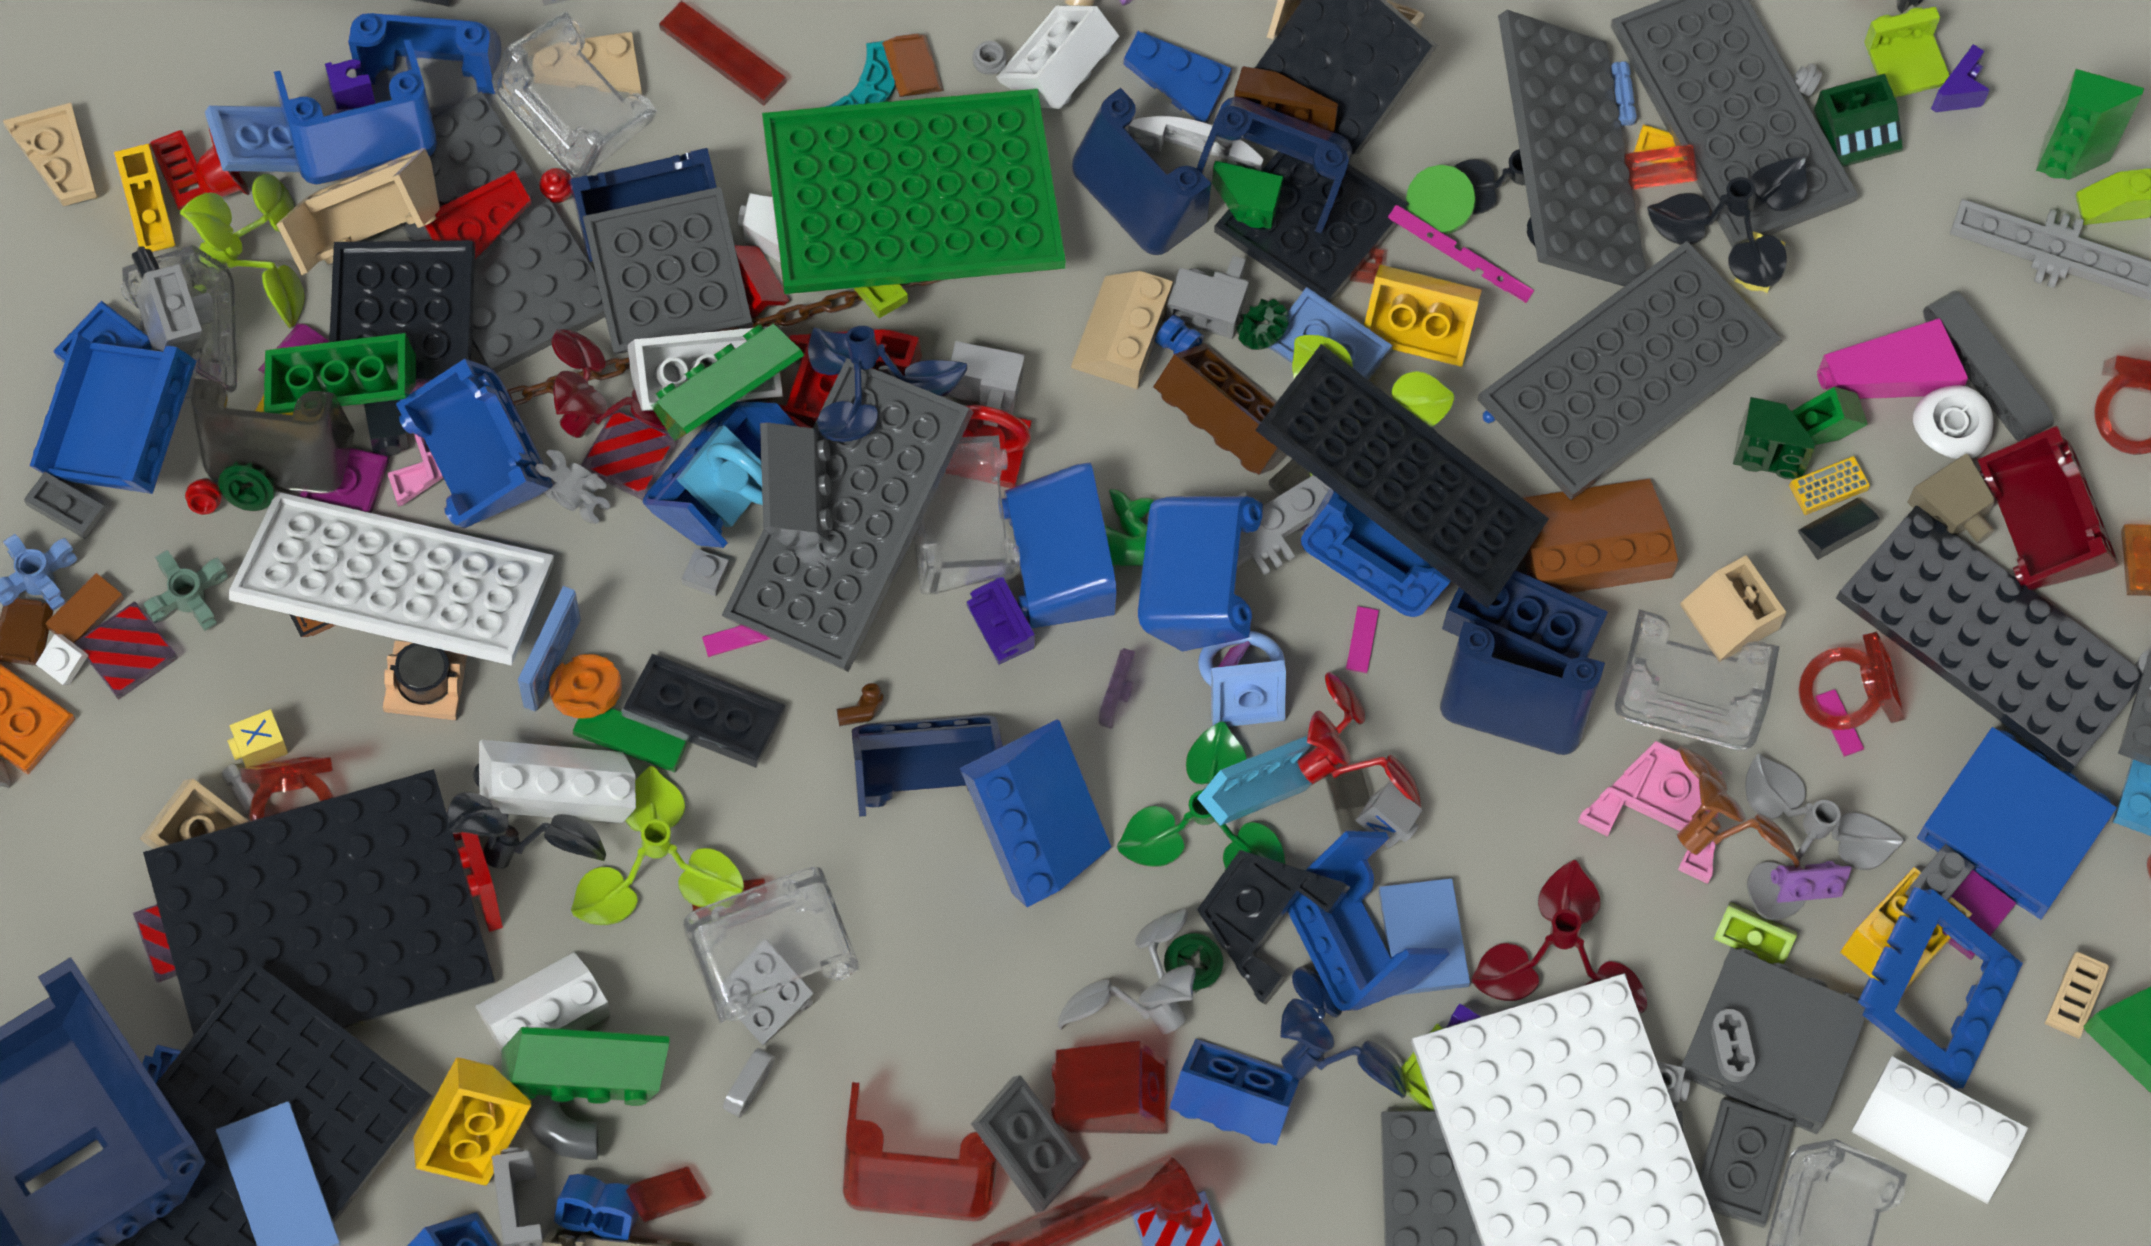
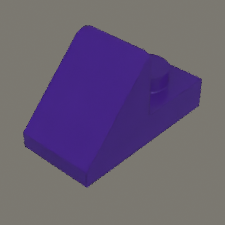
M1974 44L1970 47L1937 92L1931 110L1937 113L1978 108L1984 105L1989 89L1976 81L1984 67L1979 64L1984 50Z

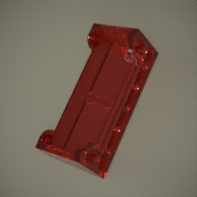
M1169 1154L971 1246H1069L1151 1207L1160 1223L1167 1220L1175 1221L1183 1227L1186 1233L1203 1225L1202 1203L1186 1169Z

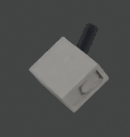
M140 246L136 252L132 253L131 257L142 279L136 296V302L152 350L164 352L165 346H173L192 356L202 333L200 325L213 322L215 319L212 309L209 308L213 306L212 296L206 293L191 297L180 264L160 269L151 249H145L144 246Z

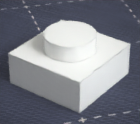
M54 634L36 665L62 685H70L88 657V654L62 634Z

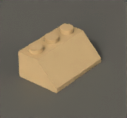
M1142 271L1105 276L1071 368L1138 389L1155 344V337L1166 315L1167 302L1172 291L1173 281Z

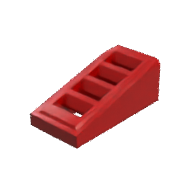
M182 130L150 142L155 159L178 210L183 209L193 198L205 194L196 175L197 162ZM185 158L187 160L186 162L180 163L170 168H168L167 166L180 160H183ZM191 171L193 173L179 180H173V178L189 173ZM196 183L199 186L182 194L178 192V190Z

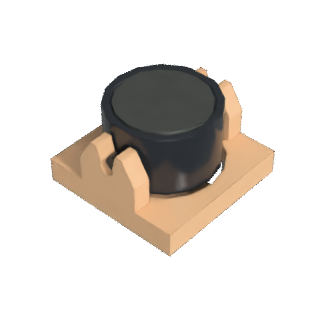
M395 641L393 653L387 656L388 668L384 672L386 691L382 707L383 711L386 713L456 720L468 655L412 642ZM448 691V694L442 700H439L433 704H428L429 702H433L441 698ZM402 694H404L408 699L415 701L416 704L409 702L405 697L402 696Z

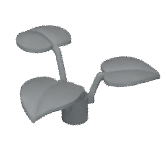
M1758 754L1752 761L1746 775L1745 790L1747 800L1756 813L1762 814L1770 820L1777 819L1783 812L1788 817L1806 814L1803 820V827L1808 836L1797 851L1799 861L1815 838H1825L1831 831L1832 838L1840 841L1838 845L1840 857L1851 867L1860 870H1871L1880 866L1903 843V839L1895 831L1870 816L1853 812L1841 816L1838 806L1832 801L1819 800L1814 805L1808 803L1805 807L1798 808L1805 798V787L1799 776L1789 768L1770 761L1761 754ZM1791 860L1788 866H1795L1793 860ZM1764 862L1754 867L1747 879V890L1759 915L1769 920H1782L1797 913L1806 900L1777 902L1780 887L1771 880V871L1779 866L1775 862Z
M1185 908L1159 917L1146 925L1138 933L1135 944L1138 948L1148 946L1159 978L1158 982L1147 988L1140 995V1004L1118 987H1111L1112 983L1110 980L1098 981L1082 988L1067 1002L1058 1020L1060 1030L1067 1023L1094 1014L1109 1001L1111 996L1121 998L1137 1010L1144 1019L1151 1017L1162 1034H1168L1178 1029L1186 1021V1015L1177 1002L1193 1000V982L1196 971L1192 965H1185L1164 974L1157 954V947L1159 943L1170 940L1181 930L1187 920L1188 910Z

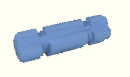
M1625 61L1614 62L1611 66V72L1614 80L1616 104L1619 110L1618 119L1621 126H1631L1635 124L1637 116L1636 109L1633 106L1635 101L1632 79L1629 78V75H1631L1630 65Z

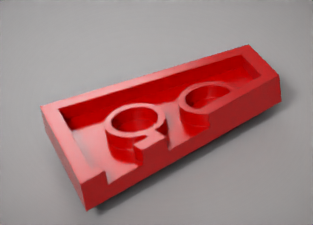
M514 170L441 206L440 210L435 214L436 220L424 227L432 241L473 240L476 244V259L531 205V199Z
M466 832L453 833L455 842L460 840L463 847L457 848L463 869H470L471 874L466 876L472 897L478 896L488 931L491 932L503 928L493 881L478 835Z

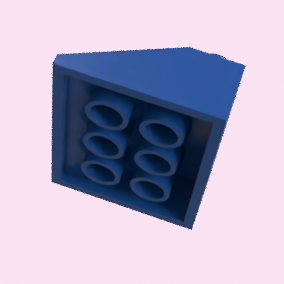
M1056 719L960 768L1012 895L1026 907L1060 891L1111 848L1060 720Z

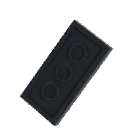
M652 654L622 708V716L757 768L785 713L786 705Z

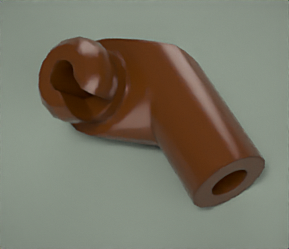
M875 683L866 684L861 689L863 694L856 706L836 709L839 727L869 722L875 717L883 704L884 698L879 685Z

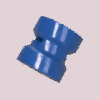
M1174 314L1160 328L1155 337V342L1164 349H1171L1173 354L1201 345L1204 335L1196 329L1187 328L1185 321Z

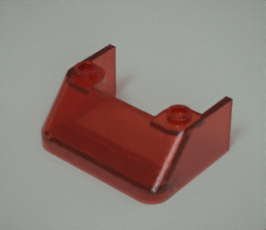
M852 1082L842 1185L843 1198L849 1207L859 1211L974 1222L981 1221L990 1215L994 1205L998 1161L977 1132L968 1134L962 1140L959 1159L883 1152L884 1135L881 1128L872 1121L858 1120L861 1101L860 1083Z

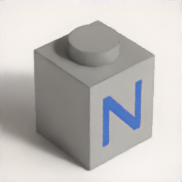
M1388 782L1370 797L1355 821L1367 831L1387 832L1389 839L1384 845L1390 848L1400 839L1406 842L1412 837L1419 827L1415 821L1423 809L1411 799H1407L1392 783Z

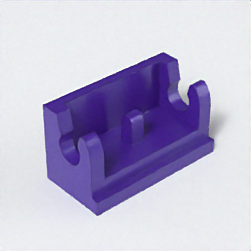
M347 60L333 65L331 62L325 63L336 110H352L376 104L369 75H358L355 78L347 76L349 70L361 67L359 60Z
M1002 575L970 593L972 599L966 602V606L998 665L1034 649L1035 634Z

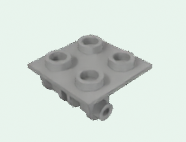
M766 939L715 991L762 1045H765L799 1009L802 1012L808 1009L813 1003L810 997L814 994Z

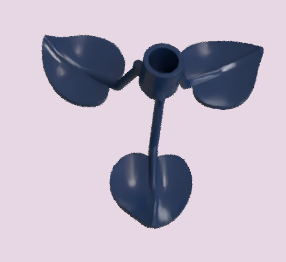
M857 326L850 329L847 333L828 332L815 327L809 341V360L816 372L824 375L839 374L846 358L850 359L854 364V403L847 401L832 403L826 406L818 416L817 424L819 431L826 439H831L832 441L847 442L857 440L866 436L875 428L878 422L877 408L873 405H861V369L866 370L875 366L879 356L897 379L941 397L953 391L967 371V363L926 360L908 366L905 369V376H903L885 352L884 345H877L874 330L868 326Z
M1302 966L1295 969L1292 974V983L1302 1000L1292 999L1286 1005L1282 1015L1280 1037L1298 1042L1281 1058L1285 1070L1292 1077L1301 1080L1315 1067L1323 1070L1331 1063L1351 1055L1358 1056L1357 1062L1368 1076L1404 1099L1406 1097V1085L1402 1070L1392 1054L1377 1043L1365 1041L1362 1044V1048L1354 1046L1324 1058L1323 1054L1329 1052L1334 1047V1038L1330 1030L1325 1026L1323 1019L1326 1013L1337 1018L1341 1015L1342 1010H1339L1332 1002L1317 972Z

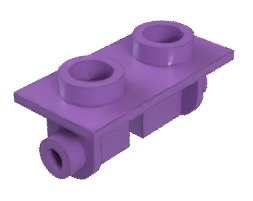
M1833 861L1808 864L1804 870L1800 866L1795 868V866L1779 865L1771 871L1772 882L1780 887L1777 902L1842 897L1851 867H1841Z

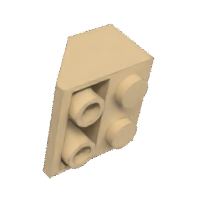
M1747 555L1716 571L1680 603V606L1719 662L1778 631L1786 615L1785 609Z

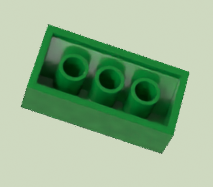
M2075 69L2044 137L2036 171L2045 173L2051 178L2071 180L2109 162L2143 95L2144 88Z
M759 324L743 335L746 342L736 349L730 343L715 353L714 356L717 361L706 368L703 363H700L685 373L688 381L679 387H676L672 382L655 393L659 400L650 406L673 440L676 441L804 356L801 349L774 324L766 329Z
M405 333L265 350V415L407 399L416 386V354Z
M521 1027L501 1049L502 1075L528 1099L536 1098L537 1095L551 1096V1100L557 1102L571 1101L574 1098H588V1102L593 1104L608 1103L611 1100H624L626 1105L641 1106L649 1102L660 1090L670 1044L669 1036Z

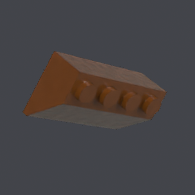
M1205 343L1173 355L1153 388L1161 393V398L1170 406L1177 407L1185 413L1192 425L1209 433L1214 438L1217 446L1223 450L1230 451L1239 458L1241 465L1246 470L1260 475L1274 469L1287 455L1255 430L1275 405L1276 401Z

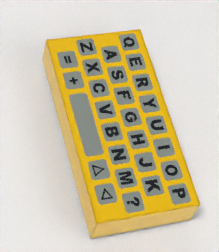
M1853 456L1794 479L1790 482L1789 487L1803 514L1806 516L1868 491L1870 485Z

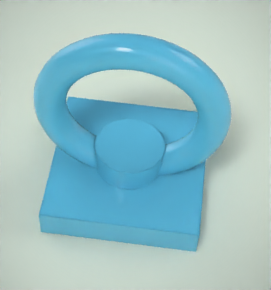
M719 426L676 479L711 514H717L723 520L725 527H732L751 502L763 505L761 460L726 426Z

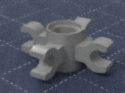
M548 449L546 453L553 461L552 467L549 469L545 464H537L535 466L541 476L553 479L552 488L544 492V494L568 510L575 511L579 506L581 517L586 522L597 524L600 520L593 513L594 506L597 505L600 509L608 510L610 504L604 497L595 496L593 492L599 488L605 489L607 485L597 474H591L577 463H570L567 467L565 457L561 452Z

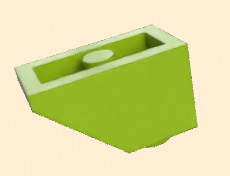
M2151 168L2117 172L2077 191L2075 196L2081 219H2084L2083 225L2150 218Z

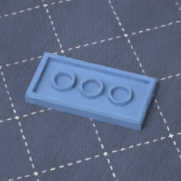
M289 1101L216 1129L257 1246L341 1245Z

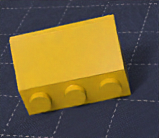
M1380 264L1375 277L1364 326L1390 343L1392 350L1462 367L1482 289Z
M456 1057L413 1137L415 1169L487 1186L494 1174L492 1156L500 1155V1151L508 1148L531 1107L530 1100L493 1066Z

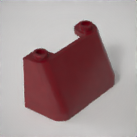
M2058 426L1977 459L1982 470L1979 473L1988 489L1991 490L1997 499L2019 556L2017 557L2018 565L2014 566L2013 570L2020 585H2026L2030 590H2035L2106 572L2119 566L2116 553L2075 450Z

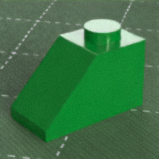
M1215 161L1212 184L1236 220L1244 222L1247 226L1253 228L1265 227L1271 229L1281 195L1283 176Z
M1838 387L1825 391L1791 411L1814 440L1815 445L1841 440L1868 425L1858 394Z

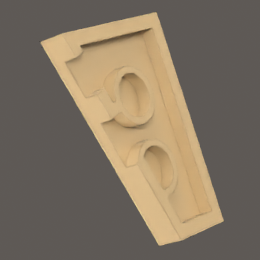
M632 32L529 46L535 83L575 89L578 86L598 88L599 92L611 94L612 90L628 92L630 96L642 98Z
M71 103L3 120L5 128L62 206L97 198Z

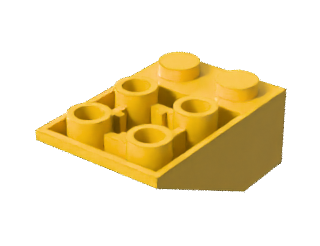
M1915 867L1856 928L1840 951L1841 954L1873 979L1878 980L1872 975V971L1884 947L1893 948L1887 941L1899 916L1908 917L1902 910L1909 898L1905 894L1906 891L1921 874ZM1949 898L1948 902L1967 918L1972 915L1970 911L1954 898ZM1938 923L1905 991L1916 981L1951 939L1950 936L1942 933L1943 927Z

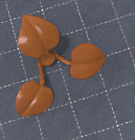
M1683 746L1677 749L1687 768L1699 779L1701 799L1699 809L1692 815L1693 819L1677 833L1679 841L1687 850L1694 855H1698L1712 841L1718 845L1723 839L1746 828H1754L1758 830L1759 834L1769 844L1793 860L1795 868L1800 866L1795 847L1780 826L1762 814H1757L1755 819L1752 818L1743 822L1745 814L1740 805L1727 794V784L1719 770L1703 756ZM1719 812L1735 821L1743 823L1719 833L1718 830L1721 828V824L1715 816Z

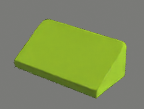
M1729 902L1713 939L1737 950L1739 948L1748 949L1757 954L1758 959L1767 963H1780L1784 965L1798 932Z

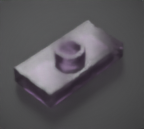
M1123 648L1119 653L1100 708L1099 723L1101 726L1112 729L1121 701L1126 703L1129 701L1134 682L1129 681L1134 666L1135 651Z

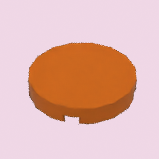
M596 654L578 655L572 657L573 661L568 662L566 665H564V662L561 663L552 673L548 688L554 707L564 715L573 718H592L612 708L621 696L622 680L620 673L614 667L613 662L606 657Z

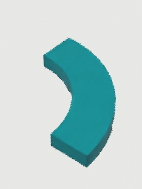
M884 41L866 43V62L858 84L848 96H843L841 99L825 107L888 102L896 84L882 44Z

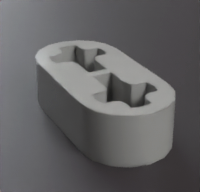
M1725 1009L1715 1016L1711 1025V1036L1721 1075L1731 1082H1741L1750 1076L1755 1066V1056L1745 1017L1739 1011ZM1725 1020H1729L1731 1026L1737 1025L1738 1027L1733 1033V1041H1730L1727 1030L1720 1029ZM1732 1050H1736L1739 1061H1745L1746 1063L1741 1071H1737L1734 1065H1728L1733 1057Z
M760 1048L753 1052L730 1089L723 1104L724 1110L739 1118L744 1115L770 1073L775 1062V1056Z

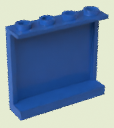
M74 333L48 413L44 419L37 445L33 451L30 466L42 474L47 472L63 481L153 494L197 360L178 347L165 346L164 352L93 343L80 334Z
M1992 727L1928 818L1917 839L1937 852L1945 844L1973 864L1975 866L1973 870L2015 901L2017 905L2041 920L2117 807L2111 804L2104 794L2098 791H2091L2080 784L2077 777L2067 771H2060L2049 764L2046 757L2041 753L2029 751L2017 743L2016 738L2010 733L2002 730L1999 731Z

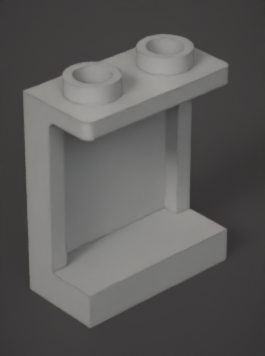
M520 1147L504 1149L500 1151V1155L492 1156L503 1245L542 1246L544 1236L540 1224L520 1227L515 1183L517 1181L537 1178L531 1151H523Z

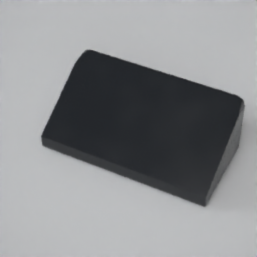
M1856 498L1798 530V533L1815 558L1819 560L1875 529L1880 518L1871 508Z

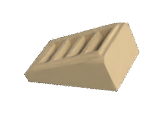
M2075 952L2068 962L2044 1024L2079 1039L2084 1030L2083 1026L2087 1023L2104 983L2109 966L2084 954ZM2073 982L2090 991L2086 993L2069 985ZM2067 996L2083 1003V1008L2063 1000L2064 997ZM2059 1009L2079 1017L2078 1021L2075 1022L2059 1015Z

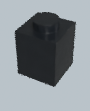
M400 399L364 404L372 452L375 454L392 456L398 454L401 450L408 449L406 431L399 421L401 413L396 405Z

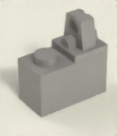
M1232 256L1227 272H1215L1214 277L1207 276L1198 269L1187 270L1179 268L1167 302L1166 319L1176 314L1185 321V325L1233 339L1248 292L1249 280L1242 278L1246 259Z
M956 341L950 361L967 363V371L953 391L946 396L976 401L978 405L997 408L1013 414L1023 378L1025 355ZM984 420V425L998 427L997 423Z

